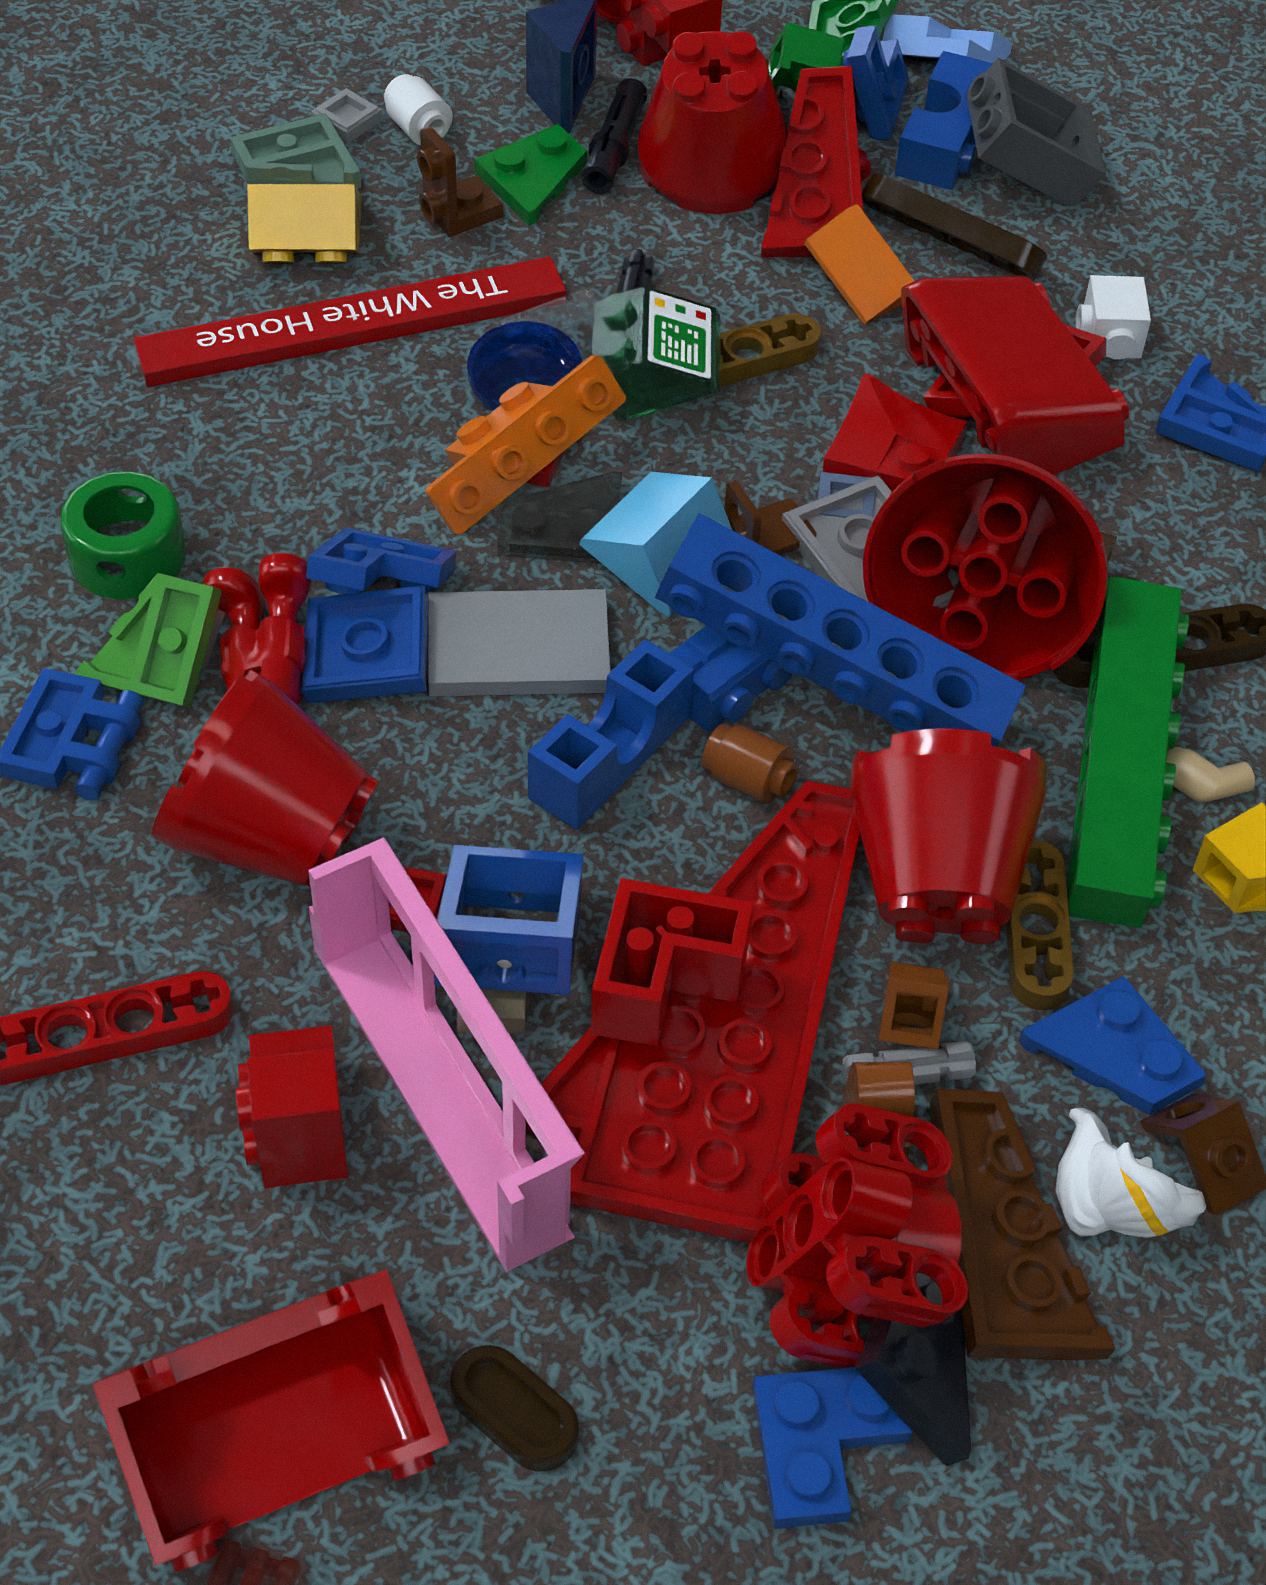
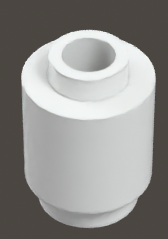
M404 74L394 78L388 84L384 93L386 111L414 143L421 145L420 130L432 126L441 138L445 136L452 124V110L424 79Z

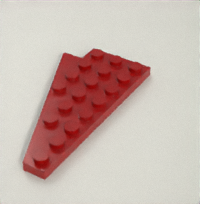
M806 780L707 893L754 902L749 949L737 1003L671 990L658 1047L591 1034L590 1027L542 1081L541 1085L584 1151L583 1156L571 1168L570 1204L747 1243L751 1242L755 1231L771 1214L763 1200L761 1192L762 1182L769 1171L786 1156L792 1154L860 837L851 789ZM525 1119L526 1131L533 1132L530 1125Z

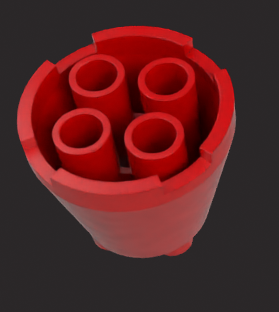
M708 31L698 34L693 32L682 33L673 40V48L664 60L638 136V161L642 177L648 187L653 185L662 194L676 201L677 207L700 213L725 214L753 208L754 200L767 193L777 183L782 152L788 135L786 122L766 60L761 51L756 47V39L744 31L733 33L722 31Z
M250 670L246 678L240 675L232 684L193 744L195 749L187 760L178 779V783L181 786L178 788L172 785L168 790L154 821L151 837L178 852L311 887L308 870L335 859L342 844L347 845L365 813L363 810L380 781L370 776L357 761L272 681Z
M923 729L891 735V747L873 754L859 750L852 761L851 794L879 915L884 921L895 926L896 939L905 942L928 943L934 940L935 933L961 934L962 940L977 944L991 943L999 940L1000 927L1005 925L1012 916L1046 797V765L1042 757L1032 748L1019 750L1018 754L1007 749L991 746V733L966 729Z

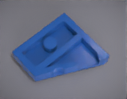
M1197 353L1161 413L1155 433L1260 472L1266 461V407L1255 403L1251 399L1250 394L1235 381L1226 387L1209 372L1212 361L1206 356Z
M1125 976L1022 1029L1018 1041L1025 1050L1035 1055L1038 1050H1041L1074 1068L1072 1075L1095 1087H1104L1112 1090L1121 1101L1148 1115L1203 1086L1207 1076L1205 1071Z

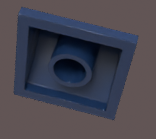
M561 0L526 12V93L554 125L559 124L568 133L572 130L596 75L597 0Z

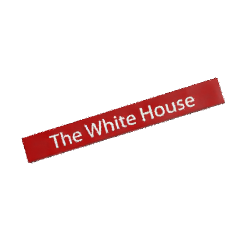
M551 256L133 338L146 387L562 305L566 304V288Z

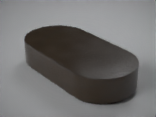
M484 1345L468 1350L456 1361L450 1376L451 1396L454 1405L463 1416L516 1463L532 1471H550L562 1466L572 1457L579 1439V1422L575 1410L562 1396L517 1357L504 1348Z

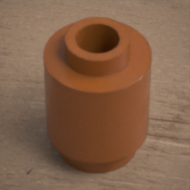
M720 724L709 737L702 755V767L712 772V778L715 781L765 804H770L776 795L782 798L785 797L794 786L799 772V765L794 762V749L741 724H736L733 727Z

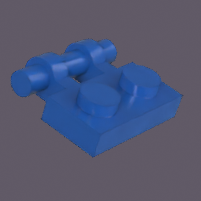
M43 668L0 749V777L58 789L67 770L81 774L75 786L76 793L84 799L96 800L104 785L111 784L114 781L121 763L118 756L125 741L131 742L134 739L141 725L138 714L144 704L143 698L134 691L125 690L120 694L116 704L102 701L104 692L101 680ZM88 728L102 731L95 746L81 743Z

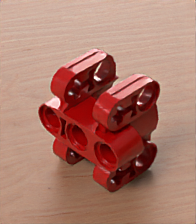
M849 1103L840 1107L818 1129L815 1143L819 1156L806 1153L788 1155L769 1171L763 1179L761 1192L764 1203L771 1214L755 1231L749 1244L746 1261L747 1276L753 1286L784 1293V1296L772 1308L769 1321L772 1335L779 1346L788 1354L799 1359L843 1368L856 1367L865 1345L864 1340L859 1334L858 1318H864L872 1323L875 1318L923 1328L937 1325L948 1319L963 1307L968 1297L966 1278L958 1265L961 1252V1218L956 1200L946 1187L945 1175L951 1168L953 1159L950 1143L943 1132L932 1123L923 1119L863 1104ZM903 1142H909L922 1151L927 1160L928 1171H923L909 1162L904 1153ZM858 1146L863 1147L864 1149L861 1151L858 1149ZM789 1180H793L794 1185L790 1184ZM917 1273L925 1274L936 1282L941 1291L942 1305L934 1304L923 1296L916 1281ZM800 1309L803 1310L804 1317L799 1316L798 1311ZM811 1324L821 1327L815 1332H813L811 1329Z

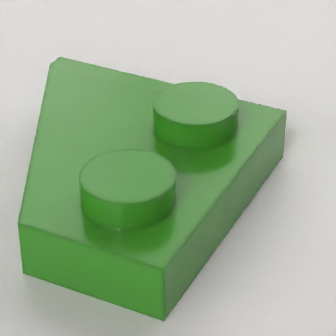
M157 573L140 593L137 605L131 611L124 613L109 630V633L112 635L109 641L91 662L83 661L77 668L76 675L101 680L104 686L123 691H134L142 696L191 708L222 590L213 586Z

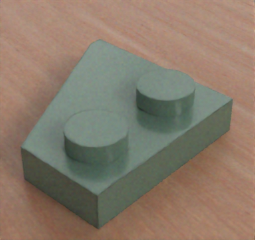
M326 113L230 137L232 155L248 184H355L357 188H361L360 170Z

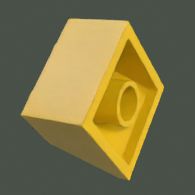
M247 184L249 250L253 253H262L263 263H294V253H315L316 263H347V253H359L362 196L355 184Z

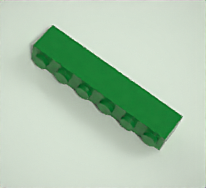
M1109 576L1105 601L1095 626L1067 877V898L1070 917L1141 928L1149 908L1159 909L1161 906L1167 874L1165 870L1156 869L1158 853H1165L1171 830V817L1161 815L1162 801H1169L1176 774V765L1166 763L1167 749H1173L1176 744L1180 726V713L1171 711L1172 698L1178 699L1185 670V664L1175 662L1176 649L1182 650L1189 624V615L1179 613L1182 588Z

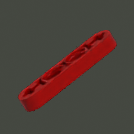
M199 971L1 1016L0 1042H5L7 1049L6 1058L0 1060V1085H7L217 1034L229 1024L233 1016L230 988L226 980L218 974ZM206 995L210 1003V1010L205 1013H197L193 998ZM171 1001L175 1021L167 1022L163 1003ZM142 1009L154 1016L151 1024L139 1032L129 1033L117 1027L120 1017L131 1010ZM76 1025L86 1030L84 1039L78 1045L71 1048L61 1049L49 1043L52 1034L63 1026ZM35 1033L39 1053H30L28 1034Z

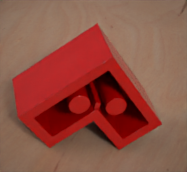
M620 0V23L616 27L619 45L624 52H631L642 66L664 60L673 48V40L678 35L685 32L698 34L708 31H720L722 0Z
M620 878L592 987L591 1034L658 1047L671 990L737 1003L749 949L754 902Z
M332 1025L249 1035L250 1058H247V1063L238 1064L240 1087L236 1088L238 1121L240 1131L243 1130L247 1166L260 1164L264 1188L348 1178Z

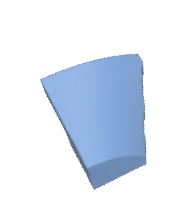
M891 14L888 19L882 40L898 39L903 56L939 60L942 52L947 51L994 63L998 57L1002 60L1006 59L1011 54L1013 44L995 32L950 29L932 17Z

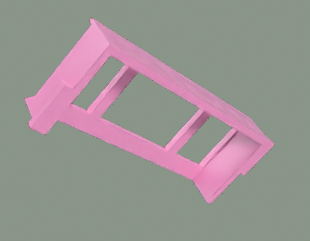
M383 837L309 869L313 905L309 907L314 950L505 1271L508 1272L575 1238L567 1225L570 1223L571 1168L583 1156L584 1151L386 839ZM388 900L411 935L413 966L391 932ZM434 973L502 1081L503 1111L436 1005ZM525 1119L548 1154L547 1157L535 1163L526 1150Z

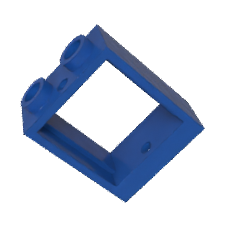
M454 845L437 921L480 989L570 995L581 910L584 854ZM510 892L524 893V895L516 898ZM464 906L559 912L557 922L462 915ZM507 960L512 966L501 968L497 962ZM434 973V985L442 986Z

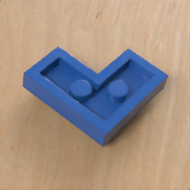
M876 25L856 28L849 50H846L844 53L843 63L844 66H852L853 81L857 91L856 107L859 120L866 122L871 139L888 140L891 139L908 87L909 76L898 39L880 41Z
M345 527L309 555L306 578L325 582L326 589L340 594H356L361 590L364 591L380 576L399 579V585L404 588L425 586L426 591H430L434 587L438 588L454 573L457 551Z
M855 1367L754 1376L752 1388L774 1529L849 1521L851 1507L841 1449L910 1442L912 1429L861 1376Z

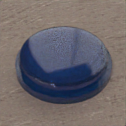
M533 321L505 323L487 331L471 348L467 361L468 381L476 397L487 408L494 411L501 405L499 402L501 395L511 387L522 382L553 386L580 365L582 357L576 344L557 328Z

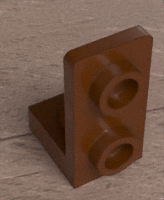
M432 126L421 129V151L417 153V162L423 179V193L419 195V204L425 219L430 224L436 222L448 237H452L502 218L503 203L478 175L456 182V156L454 151Z

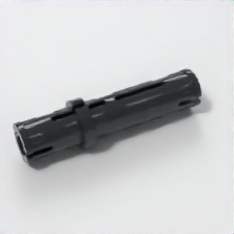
M626 78L620 81L601 131L593 136L589 144L588 152L590 157L582 171L581 177H584L582 179L583 185L593 193H606L612 188L618 168L625 164L629 156L630 147L628 142L648 96L644 95L647 92L646 86L637 79Z

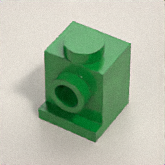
M787 22L771 48L768 69L775 91L780 85L790 88L796 93L801 69L844 66L843 59H841L844 38Z

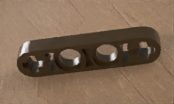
M873 173L862 191V202L874 211L920 232L929 233L932 237L964 252L972 253L979 259L1014 275L1027 276L1031 281H1035L1048 255L1034 243L882 174Z
M1236 604L1183 613L1189 615L1187 635L1200 638L1207 646L1200 650H1193L1184 646L1182 650L1176 649L1175 662L1185 664L1184 672L1252 661L1266 655V610L1253 604ZM1095 627L1085 643L1075 653L1079 655L1080 659L1078 657H1070L1065 663L1052 670L1057 679L1064 684L1075 688H1089ZM1244 627L1245 630H1237V628ZM1250 634H1257V637H1251ZM1081 660L1090 661V664H1082Z

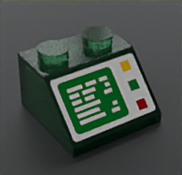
M646 286L624 293H615L606 299L594 302L592 355H599L603 358L626 395V401L612 412L616 420L627 421L720 392V314L717 308Z

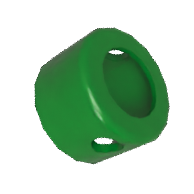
M125 471L109 472L94 477L72 491L61 509V531L69 567L77 582L95 595L112 599L139 598L140 593L157 573L177 577L185 563V539L179 503L168 486L150 475ZM121 489L138 491L144 494L145 496H128L121 491ZM139 520L148 523L139 531L126 536H108L96 532L102 527L119 521ZM114 562L124 567L125 572L113 576L105 572L98 563Z

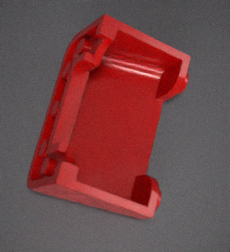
M1027 276L922 278L902 287L901 300L906 350L917 366L924 364L928 368L936 364L939 366L975 419L977 441L982 448L988 446L997 455L1026 461L1055 475L1124 445V421L1129 418V408L1125 397L1119 389H1111L1050 306L1048 294L1040 282L1033 283Z
M387 1269L350 1281L92 1382L153 1562L156 1566L170 1560L174 1572L190 1568L218 1555L219 1552L215 1540L226 1535L228 1530L370 1471L378 1472L389 1468L393 1481L414 1475L436 1464L432 1451L450 1444Z

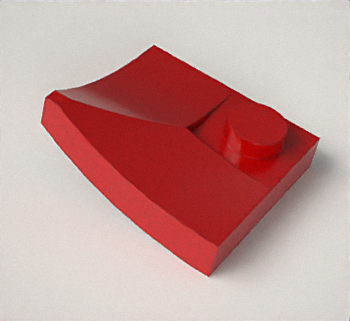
M865 373L848 413L823 458V472L870 478L879 475L887 487L893 491L918 470L937 461L955 457L966 437L967 421L924 407L894 391L875 376Z

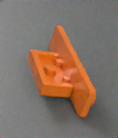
M599 355L588 357L553 386L527 382L519 383L501 395L499 398L501 405L486 417H476L468 421L457 431L458 439L445 449L454 466L427 486L425 493L453 533L461 535L626 401V395L603 358Z

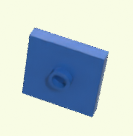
M425 586L308 598L306 661L302 681V692L306 703L427 691L429 598Z

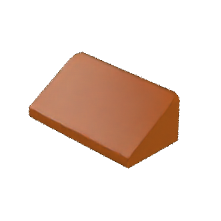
M857 204L844 210L804 242L852 310L865 325L902 306V287L915 282Z

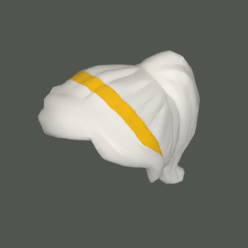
M1073 1108L1070 1110L1069 1117L1075 1122L1076 1128L1059 1162L1055 1190L1070 1230L1081 1237L1095 1236L1105 1231L1113 1230L1124 1235L1150 1238L1162 1236L1178 1228L1194 1225L1198 1216L1206 1209L1205 1199L1201 1191L1175 1183L1172 1178L1153 1169V1161L1150 1157L1134 1158L1129 1142L1123 1143L1119 1148L1112 1145L1107 1127L1094 1112L1084 1108Z

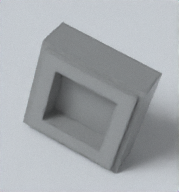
M347 88L311 111L312 117L326 113L342 141L347 144L383 121L381 108Z

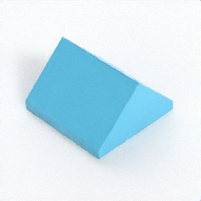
M650 472L581 539L579 545L656 610L670 617L674 611L669 605L656 599L655 595L672 559L698 513L731 530L732 527L712 477Z

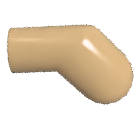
M1174 747L1167 750L1166 763L1176 765L1174 787L1196 802L1206 803L1254 790L1255 776L1247 762L1218 768L1190 749Z

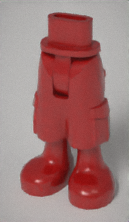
M274 553L264 557L259 563V584L246 572L231 567L217 568L204 576L203 584L222 590L218 610L225 612L224 617L231 623V627L220 637L219 643L221 661L219 668L227 691L240 675L246 678L248 672L252 670L272 681L297 706L301 701L300 673L303 672L306 661V632L304 626L296 623V617L300 607L308 597L312 584L311 579L306 578L308 563L303 558L291 553ZM266 600L269 617L263 619Z

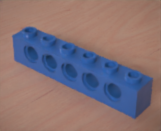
M700 513L696 516L672 559L655 595L656 599L669 605L677 614L687 618H694L719 631L732 643L742 647H749L774 660L787 672L810 679L832 691L840 700L849 704L859 705L884 718L891 726L901 732L923 729L981 731L991 733V746L997 747L1003 738L1026 686ZM722 585L727 586V587L731 588V589L734 590V591H730V590L726 589L725 587H723ZM777 614H780V615L786 617L788 620H785V619L781 618V617L778 616ZM831 642H833V643L839 645V646H840L841 648H843V649H840V648L836 647V646L833 645ZM886 671L891 672V673L894 674L897 678L891 676V675L888 674ZM941 700H944V701L947 702L950 706L946 705V704L943 703Z

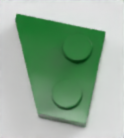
M556 124L475 158L474 169L475 173L530 226L540 218V210L550 198L556 200L565 189V183L569 179L575 178L586 165L587 150L559 124Z

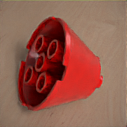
M967 454L932 463L912 474L892 491L875 516L867 535L863 554V581L869 603H873V605L1021 682V679L1039 674L1049 668H1052V670L1056 669L1072 657L1085 643L1100 617L1108 585V562L1103 538L1097 523L1081 499L1061 480L1036 465L1013 457L996 454ZM951 568L959 575V581L955 590L947 575ZM954 590L946 607H932L937 596Z

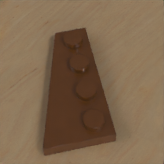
M937 1089L930 1101L933 1125L943 1132L950 1143L953 1159L952 1166L945 1175L946 1187L956 1200L961 1218V1252L958 1265L964 1273L968 1285V1297L961 1308L967 1356L977 1358L1076 1361L1108 1359L1114 1352L1115 1346L1106 1326L1098 1327L1086 1300L1091 1294L1080 1266L1072 1267L1058 1236L1062 1230V1225L1052 1203L1045 1204L1032 1176L1037 1168L1004 1093Z

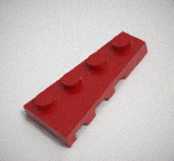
M852 66L806 68L800 71L789 121V131L785 148H783L779 176L772 197L767 230L764 233L761 258L814 257L804 244L808 237L853 205L857 204L863 210Z

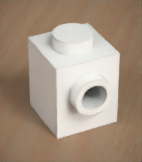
M1090 275L1084 304H1079L1077 308L1076 328L1107 338L1105 357L1111 359L1141 358L1151 322L1144 277Z

